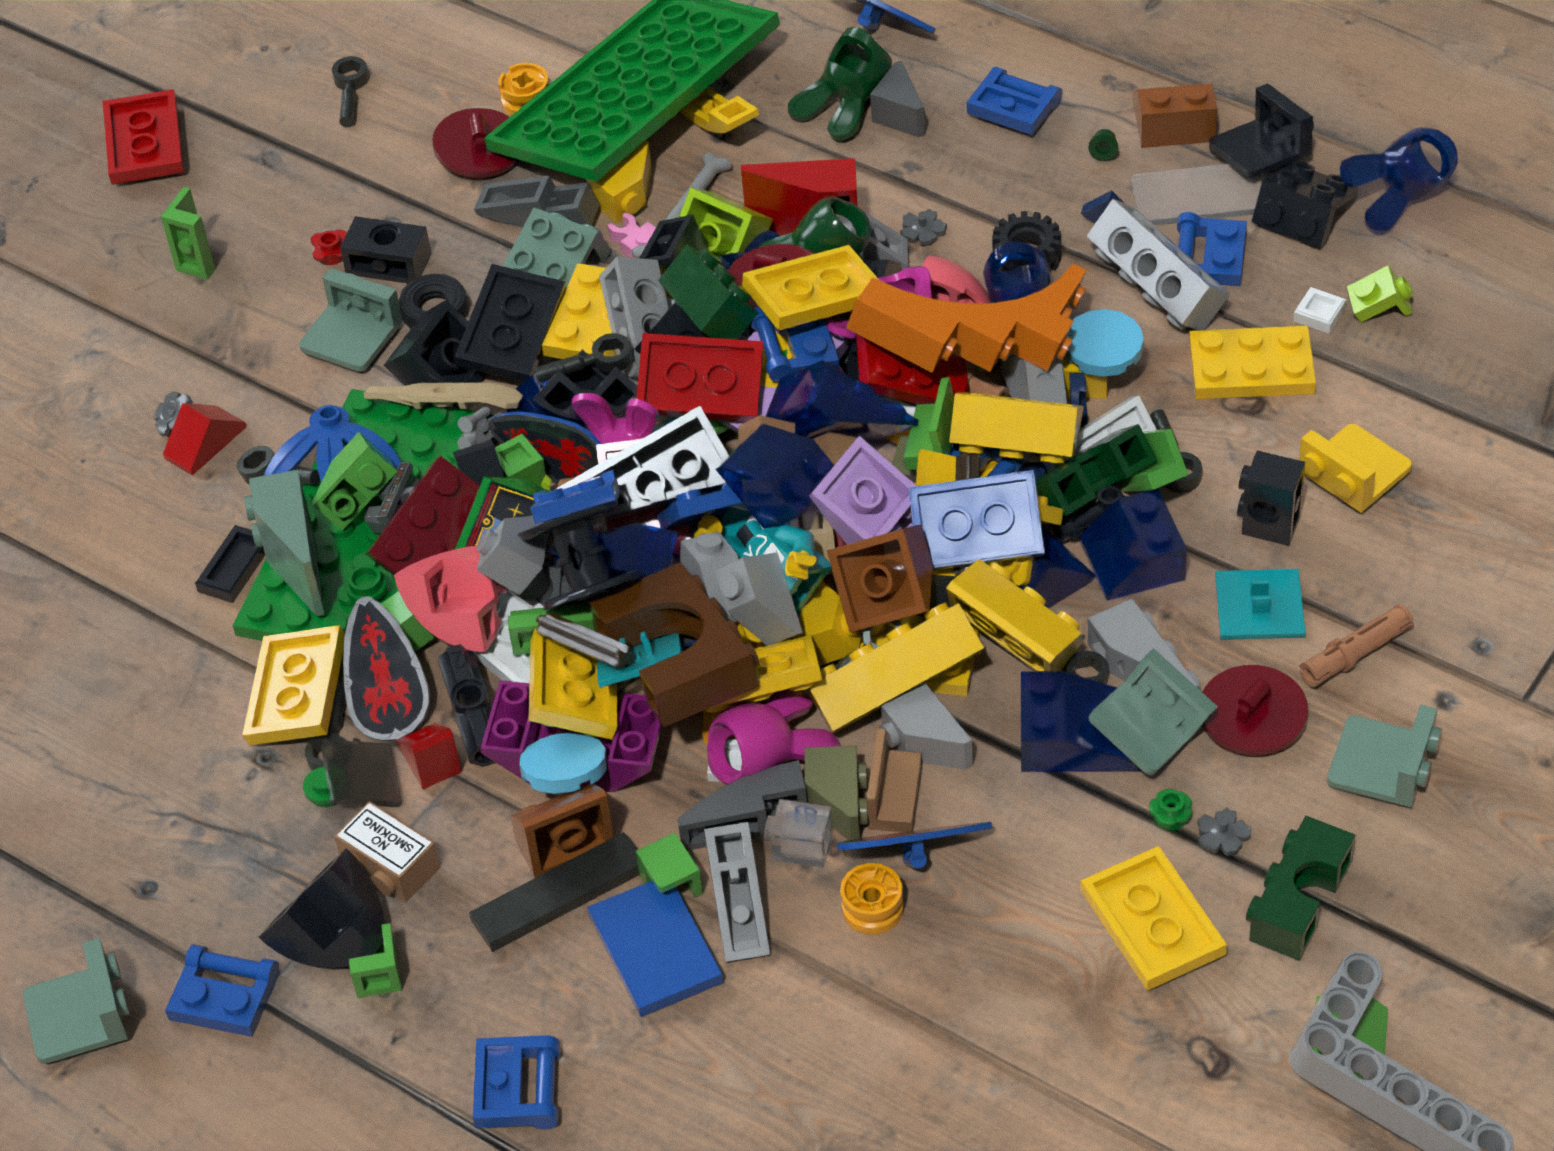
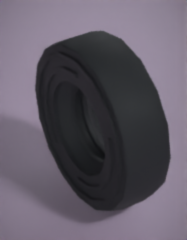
M428 274L410 281L402 289L399 297L403 322L411 329L420 316L426 312L420 309V303L433 297L445 298L465 318L468 310V301L463 285L456 278L446 274Z

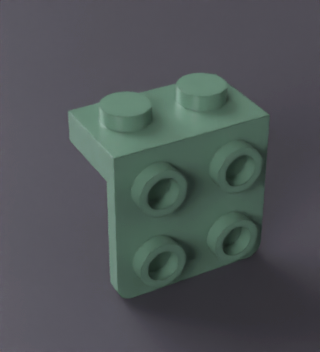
M534 207L503 267L565 281L567 288L577 263L585 264L589 255H594L595 260L605 263L611 249L603 239V233L599 229L589 224L581 225L570 221L559 213H548Z
M330 268L322 278L328 306L300 340V349L305 354L359 372L364 371L403 323L397 291L387 285L378 284L359 278L354 274Z
M1153 648L1144 656L1128 678L1091 712L1089 721L1143 772L1153 775L1197 733L1218 706Z
M1420 704L1412 730L1359 716L1348 717L1328 772V784L1333 788L1412 808L1418 786L1426 787L1432 765V762L1427 761L1429 752L1436 754L1439 747L1442 728L1435 726L1437 708Z
M100 938L82 943L88 969L29 986L23 991L34 1050L40 1063L47 1064L128 1039L123 1016L130 1015L123 988L116 990L114 980L121 979L115 953L106 955Z

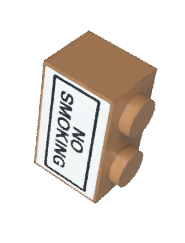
M370 801L334 835L339 854L347 848L361 864L374 887L386 896L392 894L405 903L440 868L435 842Z

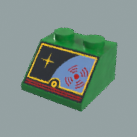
M484 476L455 549L478 545L485 532L489 529L494 532L505 518L533 516L530 509L535 503L533 494L544 490L547 492L548 490L528 479ZM548 534L547 544L549 542L551 534Z

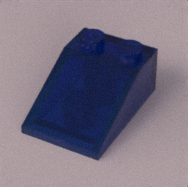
M1064 671L1021 672V772H1143L1089 721L1091 712L1117 687Z

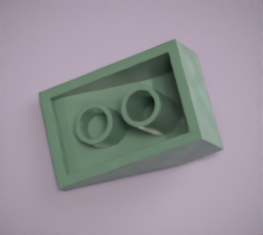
M292 470L249 478L251 495L244 497L248 521L256 520L257 522L251 523L255 546H263L267 562L316 616L325 615L312 522L299 471Z

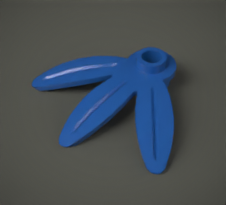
M325 405L312 413L309 419V427L296 433L278 449L269 462L264 476L294 470L317 445V467L322 482L331 461L344 448L343 442L348 444L358 432L386 454L396 469L402 462L396 452L383 438L363 426L351 423L349 414L345 409L339 406Z

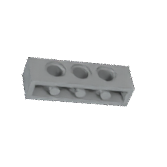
M1112 199L1087 234V237L1098 246L1095 252L1111 264L1115 262L1121 268L1118 272L1120 276L1135 286L1139 284L1145 290L1142 294L1143 297L1159 308L1164 307L1169 312L1166 318L1182 330H1186L1187 327L1205 330L1230 296L1227 290L1131 205Z
M617 256L599 277L611 332L624 335L631 343L633 360L621 372L638 385L640 354L634 348L642 340V333H648L669 310L665 288L658 281L661 277L658 260ZM619 348L615 349L616 355H620L622 351Z

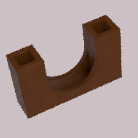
M681 562L589 600L596 632L616 641H619L620 638H625L626 645L631 648L642 644L640 633L643 631L647 633L649 640L677 633L698 638L687 650L639 670L646 703L663 727L759 687L755 669L760 667V663L753 646L750 643L744 645L733 620L726 621L724 619L722 609L716 598L707 597L697 574L691 576Z

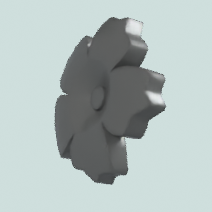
M931 209L919 212L918 217L908 212L907 215H903V229L900 230V235L911 243H916L919 240L920 245H930L937 241V236L945 234L947 224L943 223L941 219H937V212Z
M175 391L166 395L164 403L161 402L154 413L153 420L156 421L155 426L158 434L161 436L169 435L182 403H193L190 396L187 394L182 395Z
M1229 808L1216 812L1215 819L1203 814L1197 822L1199 835H1201L1199 844L1204 850L1217 853L1221 847L1222 853L1226 856L1237 854L1238 850L1242 848V842L1250 839L1251 826L1246 825L1243 820L1236 821V811Z

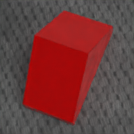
M182 403L163 452L164 459L193 476L246 428V423L215 405Z
M433 723L396 739L399 749L422 789L462 773L454 736L450 728Z

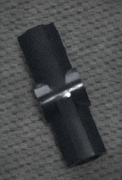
M461 644L448 647L442 655L438 656V663L452 705L455 723L460 730L470 764H478L481 767L495 764L496 762L483 755L480 749L492 707L488 689L483 682L474 651L466 650Z

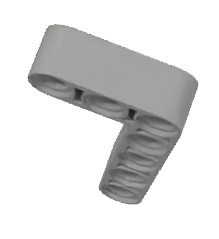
M1363 951L1349 953L1328 981L1291 1048L1289 1061L1293 1070L1300 1077L1424 1151H1482L1480 1147L1487 1151H1513V1137L1503 1125L1352 1036L1381 982L1383 973L1378 960L1371 954ZM1351 978L1357 980L1359 984L1355 983ZM1331 1012L1336 1013L1341 1019L1335 1017ZM1311 1046L1317 1048L1323 1055L1316 1053ZM1353 1071L1359 1073L1364 1080L1358 1078ZM1395 1096L1401 1098L1406 1105L1400 1103ZM1438 1122L1444 1124L1448 1130L1443 1129Z

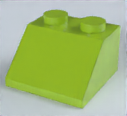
M691 187L679 216L694 215L709 250L722 261L720 265L727 270L739 257L759 248L765 241L773 220L712 191Z

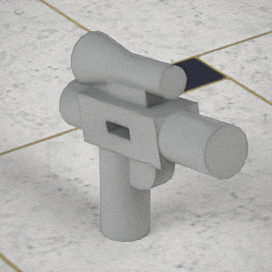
M482 407L472 415L461 417L458 420V427L464 433L458 439V447L464 449L489 440L493 442L492 438L494 436L489 430V421L494 416L504 412H498L489 419H486L490 414V410L488 407Z

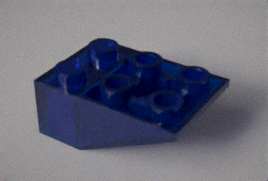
M824 360L780 378L766 417L795 423V439L812 440L830 431L856 438L860 436L866 442H876L915 427L919 422L918 419L908 414L902 405L884 399L876 394L870 385L854 380L843 373L840 366Z
M633 523L595 533L599 545L605 544L606 550L602 552L610 578L632 571H639L646 577L679 563L681 541L685 539L678 532L641 523ZM547 545L545 553L554 557L553 564H555L554 561L559 559L555 545Z

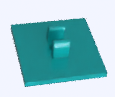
M1299 569L1215 571L1220 640L1305 638L1306 632Z
M641 632L642 644L631 648L632 654L630 658L633 660L630 666H624L620 670L597 660L599 687L640 676L639 670L681 653L679 634L649 640L647 633ZM620 638L619 642L626 645V639Z

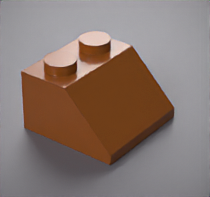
M1212 83L1137 89L1133 92V103L1141 148L1208 143L1209 139L1216 135L1217 105Z
M588 784L581 787L580 790L564 793L538 805H530L522 811L510 815L516 843L534 878L614 837L607 794L603 788L594 784Z

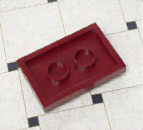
M439 455L365 555L394 576L402 569L420 560L455 550L480 485Z

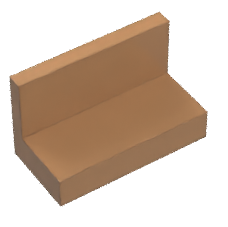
M877 728L866 798L869 830L892 832L912 831L922 755L921 752L887 750L886 729Z

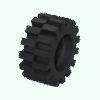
M1021 211V217L1017 218L1015 213L1008 215V221L1002 218L998 222L999 227H994L992 235L994 266H998V271L1001 274L1007 271V278L1013 280L1016 275H1019V281L1026 282V276H1032L1033 281L1039 280L1040 273L1046 278L1051 275V269L1056 271L1059 267V262H1061V231H1059V225L1056 222L1052 223L1051 217L1046 215L1041 219V213L1034 212L1033 217H1029L1028 211ZM1021 244L1037 245V247L1031 249H1022L1016 246Z

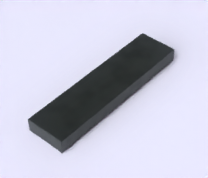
M623 832L469 912L471 922L491 952L638 876L637 850Z

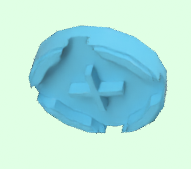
M1101 309L1088 311L1073 320L1074 322L1068 337L1074 340L1066 354V358L1070 363L1073 361L1079 365L1080 371L1101 377L1119 375L1127 371V366L1133 362L1135 365L1140 360L1144 347V338L1141 327L1133 318L1119 311Z
M563 733L541 738L529 745L521 754L519 765L522 779L524 782L529 781L531 788L543 793L564 794L580 790V783L590 780L591 784L597 782L606 772L607 757L605 747L600 740L585 734Z

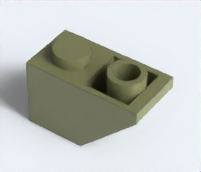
M857 746L804 748L807 809L815 812L821 820L847 840L860 838V825L868 824L866 798H859V789H867L866 763H858Z

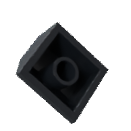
M447 300L420 316L383 365L404 386L417 383H480L486 375L484 372L456 366L455 355L468 321ZM456 402L455 404L451 405V406H454V407L459 408L458 402Z

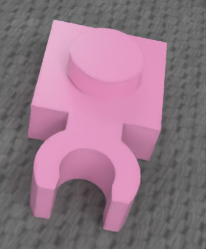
M624 213L622 215L623 228L616 227L612 223L608 224L609 237L612 241L621 244L622 253L630 258H634L632 249L635 246L647 244L656 227L649 222L639 227L633 215Z

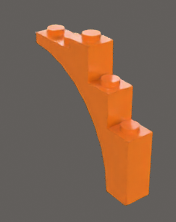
M1073 263L1058 280L1043 290L1020 299L997 303H958L932 299L901 290L872 277L858 297L846 328L930 372L934 371L941 359L948 362L953 353L991 372L999 358L1006 361L1010 353L1048 372L1056 358L1063 361L1074 340L1068 337L1074 322L1069 319L1073 312L1069 306L1074 309L1078 307L1087 289L1081 285L1087 270Z

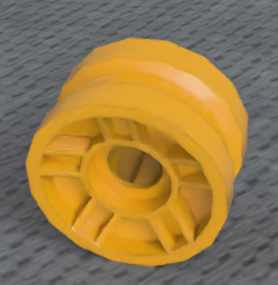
M528 62L517 63L510 66L509 72L506 74L501 73L498 83L501 103L505 112L513 115L549 85L548 73L543 67Z
M879 863L858 865L847 872L841 881L840 888L841 909L845 922L853 930L872 935L888 932L898 924L903 916L904 909L903 885L899 875L892 868Z

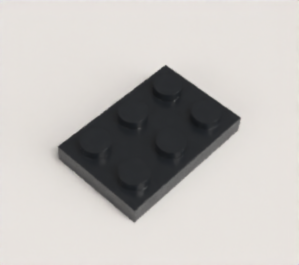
M491 264L456 352V366L531 384L535 373L534 367H537L543 352L542 343L566 291L565 281Z

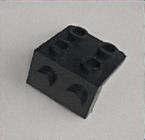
M1267 83L1256 88L1255 120L1211 137L1209 139V148L1246 177H1260L1267 172L1312 155L1313 116Z
M1294 162L1262 180L1251 222L1321 248L1326 245L1335 210L1357 197L1359 188L1349 184L1350 181L1343 176L1335 174L1327 176L1315 171V167L1311 164Z

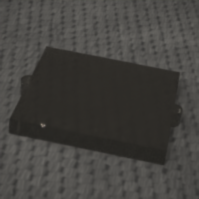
M354 738L353 741L323 739L321 749L331 804H350L364 807L370 801L376 806L400 807L402 799L391 743L361 742L358 738Z

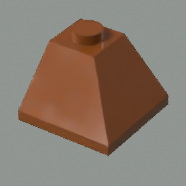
M921 524L827 550L849 633L929 611L933 565Z

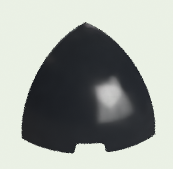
M582 349L577 355L586 356L588 354ZM595 364L585 366L581 371L567 375L558 370L532 401L557 416L583 421L572 407V398L575 395L581 393L597 394L605 399L613 414L617 415L626 410L630 399H636L637 385L617 367L611 373L599 370Z
M346 848L309 883L296 899L278 914L258 938L277 953L295 962L319 968L349 966V959L373 955L378 951L383 940L381 925L385 924L380 899L369 876L357 859Z

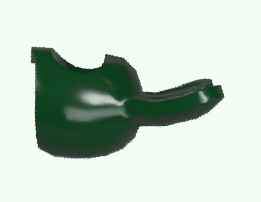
M858 27L847 28L833 46L821 78L796 94L789 101L788 114L796 121H809L822 112L836 97L841 98L842 100L830 120L827 130L831 138L836 141H844L851 138L859 129L865 101L870 99L872 91L892 67V58L864 29Z
M833 196L820 199L814 204L792 233L765 241L759 247L773 244H792L816 254L850 245L859 255L866 248L872 230L870 221L862 209L848 201ZM835 214L844 216L852 222L856 235L845 227Z

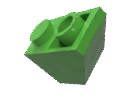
M358 432L331 461L312 501V505L343 531L398 471L386 454Z

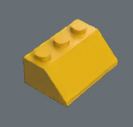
M969 392L955 393L949 442L958 443L959 451L983 454L984 447L1000 448L999 456L1024 459V451L1041 453L1040 461L1064 463L1065 456H1075L1083 406Z
M978 559L946 587L950 608L959 603L970 624L1052 683L1082 644V633L1078 630L1080 624L1063 611L1056 615L1045 607L1046 600L1032 588L1026 586L1024 590L1020 589L1010 581L1012 578L1011 574L999 564L992 562L990 565H987Z

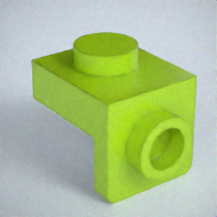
M1389 265L1347 286L1354 315L1360 322L1395 305L1405 316L1413 313L1409 300L1414 296L1412 288L1404 276L1398 278Z

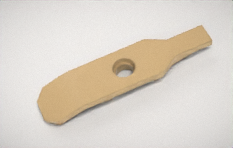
M417 383L406 386H369L364 392L365 399H384L414 406L415 409H421L426 402H432L437 407L451 406L458 402L460 409H467L469 404L486 403L505 409L518 408L523 398V395L516 389L495 383Z

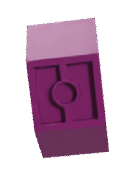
M500 680L480 749L483 755L522 779L519 765L520 756L529 745L541 738L555 734L583 733L558 727H548L529 721V683ZM624 694L620 713H617V729L612 740L592 736L600 740L606 750V772L594 783V785L603 788L605 792H614L651 771L662 724L646 703L645 695ZM590 780L580 783L581 787L591 784Z

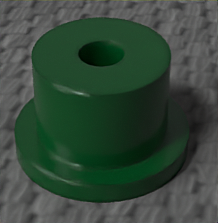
M1108 129L1097 131L1091 138L1088 146L1091 156L1099 161L1113 159L1117 155L1119 148L1116 135Z

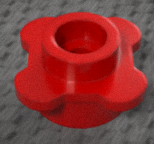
M338 229L314 234L310 239L311 244L315 246V250L312 253L313 258L324 265L341 263L343 259L340 247L347 232Z

